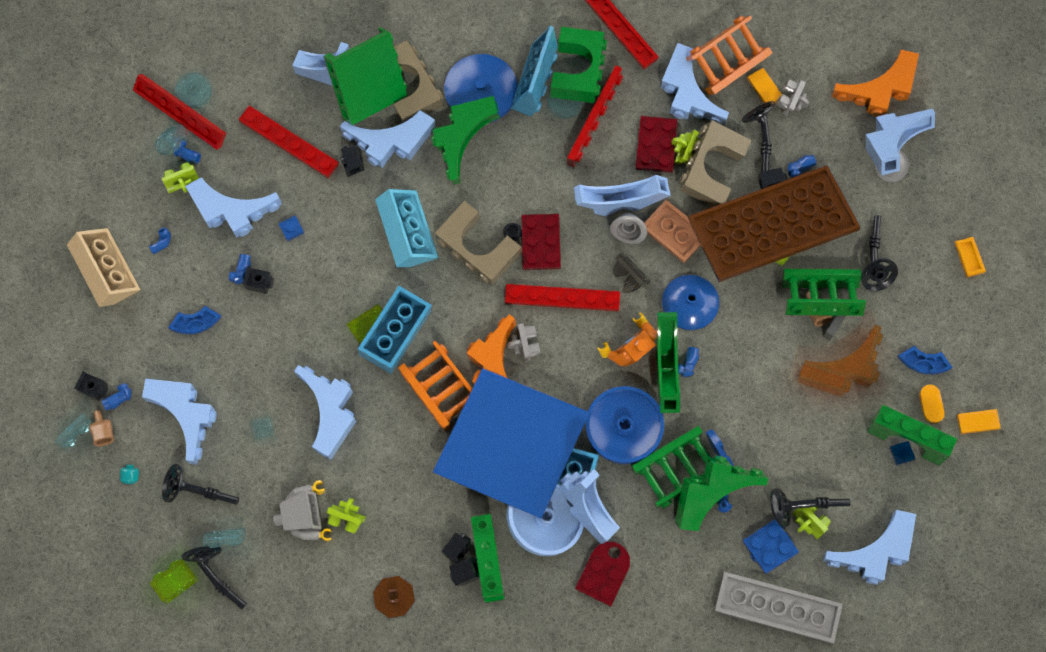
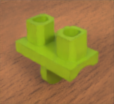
M693 130L692 133L680 134L679 138L675 137L672 139V144L675 146L674 151L677 152L674 163L678 165L686 164L691 156L693 157L692 149L696 141L700 140L698 131Z
M186 162L180 166L181 170L175 173L173 170L164 172V177L161 179L168 193L182 189L184 193L188 192L186 186L199 179L193 165Z
M349 498L348 502L340 501L339 506L333 504L327 510V513L330 514L328 519L329 525L338 527L340 526L341 519L347 520L345 530L351 533L357 532L360 525L364 523L366 516L358 514L359 507L354 505V499Z
M815 507L796 509L792 514L797 518L796 522L801 526L797 530L799 533L805 530L808 535L812 534L818 539L828 530L827 527L831 521L824 515L818 518L814 514L817 510Z

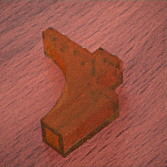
M874 325L865 343L847 357L830 362L805 360L797 382L842 397L845 392H849L852 383L850 381L870 387L873 382H877L880 374L877 371L878 364L872 362H875L878 353L875 351L876 345H880L883 334L880 333L882 327Z

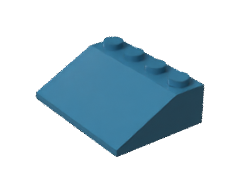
M549 26L532 43L511 109L528 116L539 112L542 102H540L541 96H544L547 90L546 81L550 79L552 74L551 66L555 63L558 56L556 53L558 45L554 27Z

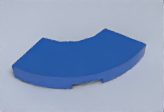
M204 306L199 312L194 314L178 312L168 328L180 334H197L211 328L222 316Z
M913 346L898 355L899 360L904 365L922 374H940L953 368L942 352L926 354Z
M714 430L707 431L708 441L716 456L727 458L729 463L734 466L730 456L728 457L724 451L723 443Z

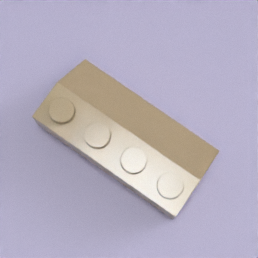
M108 228L75 233L67 246L99 307L114 305L140 291Z

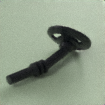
M774 101L759 105L741 119L743 123L753 121L761 123L763 141L760 152L762 155L761 172L769 170V157L772 154L767 114L775 106Z
M879 215L874 216L872 236L869 237L868 247L870 248L871 263L865 267L861 274L862 285L869 291L886 289L895 281L898 275V267L894 261L887 258L878 259V249L880 248L881 237H879L881 216ZM880 262H886L890 265L885 266L883 264H880ZM889 272H891L889 278L886 281H883L887 278ZM871 279L877 281V284L872 285L867 283V281Z
M174 464L169 468L163 482L162 497L167 503H171L179 491L182 490L203 495L204 498L213 501L221 500L235 505L239 503V497L219 492L218 489L204 488L185 483L182 467L179 464Z
M779 488L773 489L770 495L772 513L776 522L783 528L790 525L791 511L793 509L810 507L828 509L829 507L851 505L849 498L828 499V497H816L810 500L791 501L787 499L784 492Z
M198 547L188 550L181 555V559L184 561L197 562V565L200 566L201 570L215 586V590H219L218 592L222 593V596L228 597L241 610L245 608L247 603L236 595L230 586L227 587V583L224 584L223 580L220 581L208 565L209 559L221 553V547Z

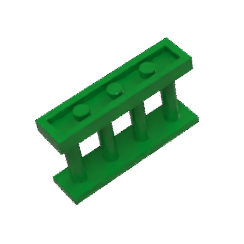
M784 269L782 288H790L791 299H787L785 314L863 316L866 300H857L856 288L860 286L861 269ZM798 288H809L811 299H799ZM817 288H829L830 299H818ZM836 288H848L849 299H838Z
M699 426L632 466L631 470L634 475L640 474L644 476L658 497L659 501L655 503L656 509L659 507L665 509L672 504L671 500L681 495L682 484L667 462L669 455H677L690 477L698 476L704 478V473L699 476L684 453L683 448L690 443L691 446L695 447L704 463H707V459L710 456L700 442L703 431ZM656 463L658 466H661L676 489L667 496L650 472V467Z
M491 514L471 517L485 603L505 600Z

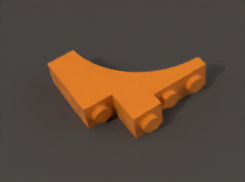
M900 50L896 62L886 73L866 83L854 85L836 83L832 97L842 102L851 101L859 106L868 105L867 112L873 116L885 115L889 107L890 97L898 101L908 100L911 94L919 53Z
M510 314L506 318H502L497 325L498 328L488 334L485 343L480 339L472 342L467 349L468 359L481 369H486L507 378L504 370V350L508 337L517 325L515 318ZM478 370L472 378L473 386L475 385L478 379V376L481 372L480 370Z

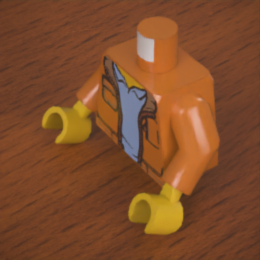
M639 313L641 317L637 320L633 318V321L639 328H642L616 351H611L608 343H603L604 348L597 349L602 358L608 357V359L619 366L625 365L627 367L637 362L656 346L654 341L657 338V331L650 325L645 316Z

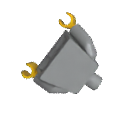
M319 480L313 486L306 485L294 488L286 497V500L280 503L281 513L274 515V524L276 526L283 525L285 531H290L292 536L302 540H318L322 538L324 541H330L332 538H325L323 534L325 532H332V530L324 529L322 532H319L322 528L316 494H323L325 489L318 490L316 487L322 485L323 482Z

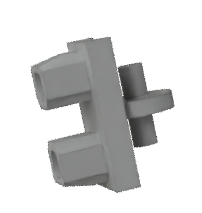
M790 79L785 82L783 90L790 93L788 97L782 94L776 102L783 109L782 114L787 116L789 111H794V109L800 111L801 107L806 108L808 106L807 94L802 93L806 82L800 80L797 83Z
M523 323L518 324L520 340H518L517 335H512V342L507 344L508 348L514 349L515 354H520V347H522L525 362L531 361V357L541 354L539 343L528 345L527 339L537 337L535 326L524 327Z

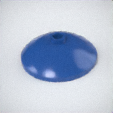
M684 275L674 279L666 287L662 297V308L664 312H677V327L684 330H698L709 325L716 317L719 309V296L715 287L705 278L697 275ZM693 296L695 300L690 301L688 297Z

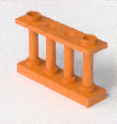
M741 15L733 20V25L702 47L697 46L690 51V55L686 57L687 61L696 59L710 81L709 86L705 88L708 95L718 93L772 54L769 47L762 48L758 46L745 23L752 19L751 16L743 17ZM738 28L753 50V55L749 58L744 57L731 35ZM724 38L738 59V65L735 68L729 66L717 46V43ZM709 49H711L724 70V75L721 78L715 77L702 56Z
M435 340L433 342L434 352L413 367H407L403 363L398 369L445 432L451 428L449 423L451 418L463 410L468 397L447 412L439 410V403L462 386L470 394L472 387L446 355L448 351L443 344L439 345ZM441 356L447 365L424 382H418L415 378L417 376L416 373ZM452 371L458 380L437 396L430 398L427 394L428 388Z

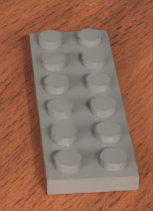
M724 572L714 612L834 644L843 604Z

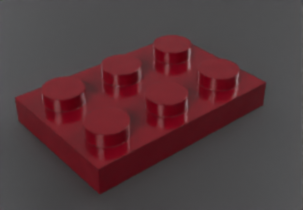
M641 116L636 170L673 173L675 146L672 144V139L676 137L678 119Z
M559 214L522 215L523 270L561 269Z

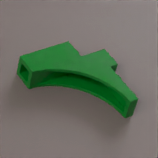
M494 96L451 106L452 113H449L452 125L433 129L434 135L431 136L433 146H436L440 152L443 151V160L448 165V169H446L447 179L451 180L454 185L461 183V161L470 140L485 125L500 119L497 101Z
M657 312L656 363L660 413H680L677 312Z
M723 456L708 457L704 478L698 476L684 477L675 519L676 525L679 529L699 531L708 511L722 497L743 487L767 486L768 477L762 470L757 468L744 470L743 467L732 466L727 458Z

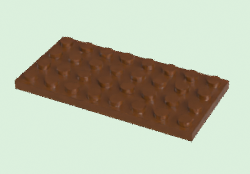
M828 165L688 217L718 282L860 230V225Z

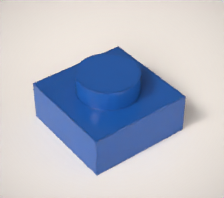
M296 216L279 223L287 241L304 234Z

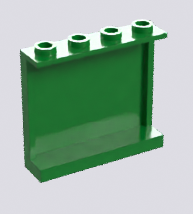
M382 27L378 28V35L337 56L331 53L323 56L342 118L352 126L407 97V86L401 75L402 68L398 64V53L393 46V36Z

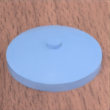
M560 485L556 486L542 519L507 505V524L513 538L522 548L535 555L555 556L570 549L582 534L584 526L568 510L572 504L557 489Z

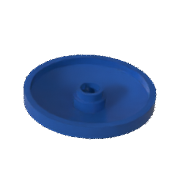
M475 54L458 61L448 72L444 84L445 98L450 109L454 105L494 96L497 101L500 118L511 110L517 91L516 76L510 66L500 58L488 54Z
M628 386L609 389L600 394L588 410L590 412L586 420L588 440L593 449L608 461L618 464L637 463L651 455L662 440L664 432L663 413H660V406L654 398L643 390Z

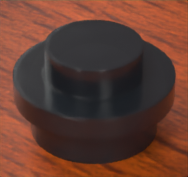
M509 223L504 227L503 235L517 241L522 235V229L516 223Z

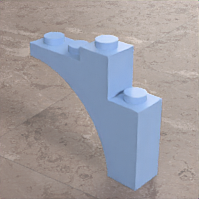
M341 42L338 51L333 53V55L337 56L349 50V45ZM299 50L292 65L294 73L332 85L323 57L326 54H314Z
M677 43L661 84V88L669 94L676 93L670 113L678 119H688L691 113L698 119L713 120L725 126L729 112L717 107L705 97L694 78L692 60L687 61L686 59L693 48Z
M928 109L896 117L894 113L876 117V132L866 134V150L881 175L900 171V149L913 136L935 128L934 110Z
M419 110L408 121L388 129H363L352 126L346 121L341 124L340 128L342 136L346 140L355 141L357 146L366 152L367 161L373 166L379 165L383 168L394 152L402 159L406 157L411 160L436 127L435 119Z
M658 175L623 185L605 187L577 185L574 187L577 205L593 209L595 214L609 216L622 209L638 211L671 196L667 178Z
M202 177L186 186L209 228L218 227L224 220H227L236 237L247 235L253 229L250 224L251 221L260 220L264 214L274 212L282 205L276 192L263 198L240 200L224 196L213 190Z
M298 365L294 371L295 374L313 390L319 405L320 425L312 448L331 460L356 423L353 417L354 414L346 408L342 410L353 394L350 388L351 385L343 379L341 381L334 379L331 383L323 376L319 378L314 375L315 372L309 367L305 366L303 368Z
M145 379L142 398L146 402H152L164 407L176 417L182 427L186 440V461L189 464L197 465L198 460L202 457L201 440L204 441L206 430L203 428L212 427V422L215 423L216 411H214L211 405L193 403L197 398V390H195L191 383Z
M595 469L589 473L585 471L581 475L577 471L572 475L567 473L560 480L562 484L557 489L571 502L572 506L568 510L600 544L607 542L620 527L609 515L599 498L596 489V480L599 474Z
M900 510L894 511L887 529L877 541L865 548L851 552L826 551L823 562H828L827 565L834 568H839L840 565L848 567L847 570L852 572L862 570L861 578L866 579V583L878 585V582L881 583L885 579L888 560H890V564L902 566V563L905 564L909 561L916 514Z

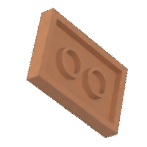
M667 200L644 223L647 228V234L684 264L701 246L688 217Z

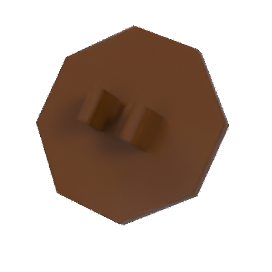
M400 576L383 578L373 592L375 608L388 618L405 616L415 602L413 586Z

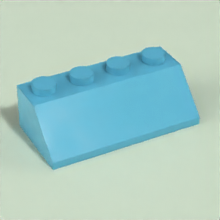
M388 189L375 199L396 267H412L438 258L417 191Z

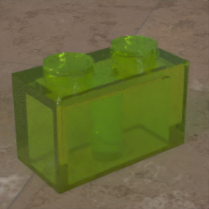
M182 559L173 561L169 565V569L154 575L153 580L149 583L160 600L165 604L174 600L199 581L189 564Z

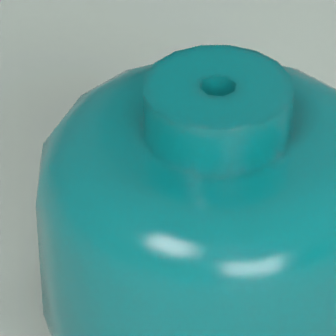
M127 464L126 467L120 469L119 479L123 484H134L138 481L139 469L134 468V465Z

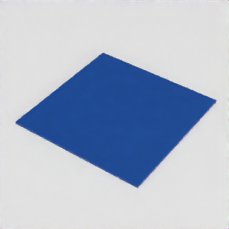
M482 368L433 473L542 519L590 412Z

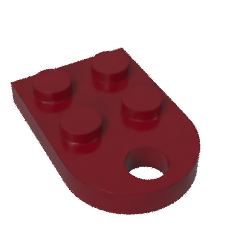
M605 542L598 545L593 550L575 590L611 607L630 567V556L627 550L616 542ZM611 548L619 549L620 556L618 558H611L609 556Z

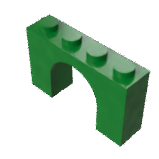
M561 27L558 52L583 56L590 62L591 66L587 71L580 74L553 72L551 98L595 103V96H599L600 85H597V83L602 80L603 70H600V65L604 66L605 55L602 54V51H606L607 40L604 39L605 32Z
M882 405L876 412L867 430V433L882 440H886L889 436L908 439L924 449L922 458L939 466L950 457L957 438L885 405Z

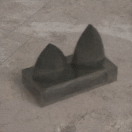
M620 253L615 258L617 262L613 268V276L622 277L630 273L624 284V293L636 291L651 282L626 254Z

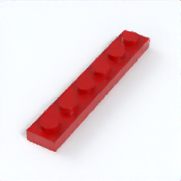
M584 0L643 70L658 60L659 56L610 0Z
M615 65L567 157V165L574 167L576 162L580 163L584 154L582 150L584 147L589 146L592 139L590 137L592 131L596 132L600 124L598 121L600 116H604L608 106L606 104L608 101L613 100L616 93L614 91L616 85L620 86L624 76L622 75L621 67Z
M140 74L137 76L133 87L134 92L216 150L222 147L227 134L225 131L145 75Z
M250 105L238 119L240 123L328 179L339 165L338 161Z
M506 284L505 304L619 311L620 291Z

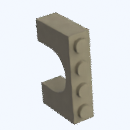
M408 40L394 46L398 53L397 60L402 71L410 72L420 80L418 89L412 95L394 103L395 112L401 122L404 123L417 114L419 110L428 114L442 107V99L444 98L441 91L435 89V82L431 74L427 75L425 71L427 68L423 60H419L416 56L418 52L415 46H411Z
M712 120L707 125L704 124L700 130L701 138L696 141L693 147V151H695L693 157L691 156L686 163L688 169L679 180V183H681L679 190L714 207L726 202L731 188L713 180L706 173L704 168L706 153L718 151L739 161L745 157L751 140Z
M464 201L435 232L436 243L443 249L445 247L449 249L451 256L456 260L461 259L469 271L478 273V277L485 284L489 282L493 285L520 256L522 247L509 236H506L489 254L475 255L467 251L463 246V238L480 217L479 212Z

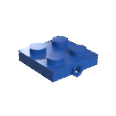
M773 520L743 540L744 545L751 554V559L753 562L758 563L765 575L799 553L790 540L791 537L788 536V533L783 530L776 520Z

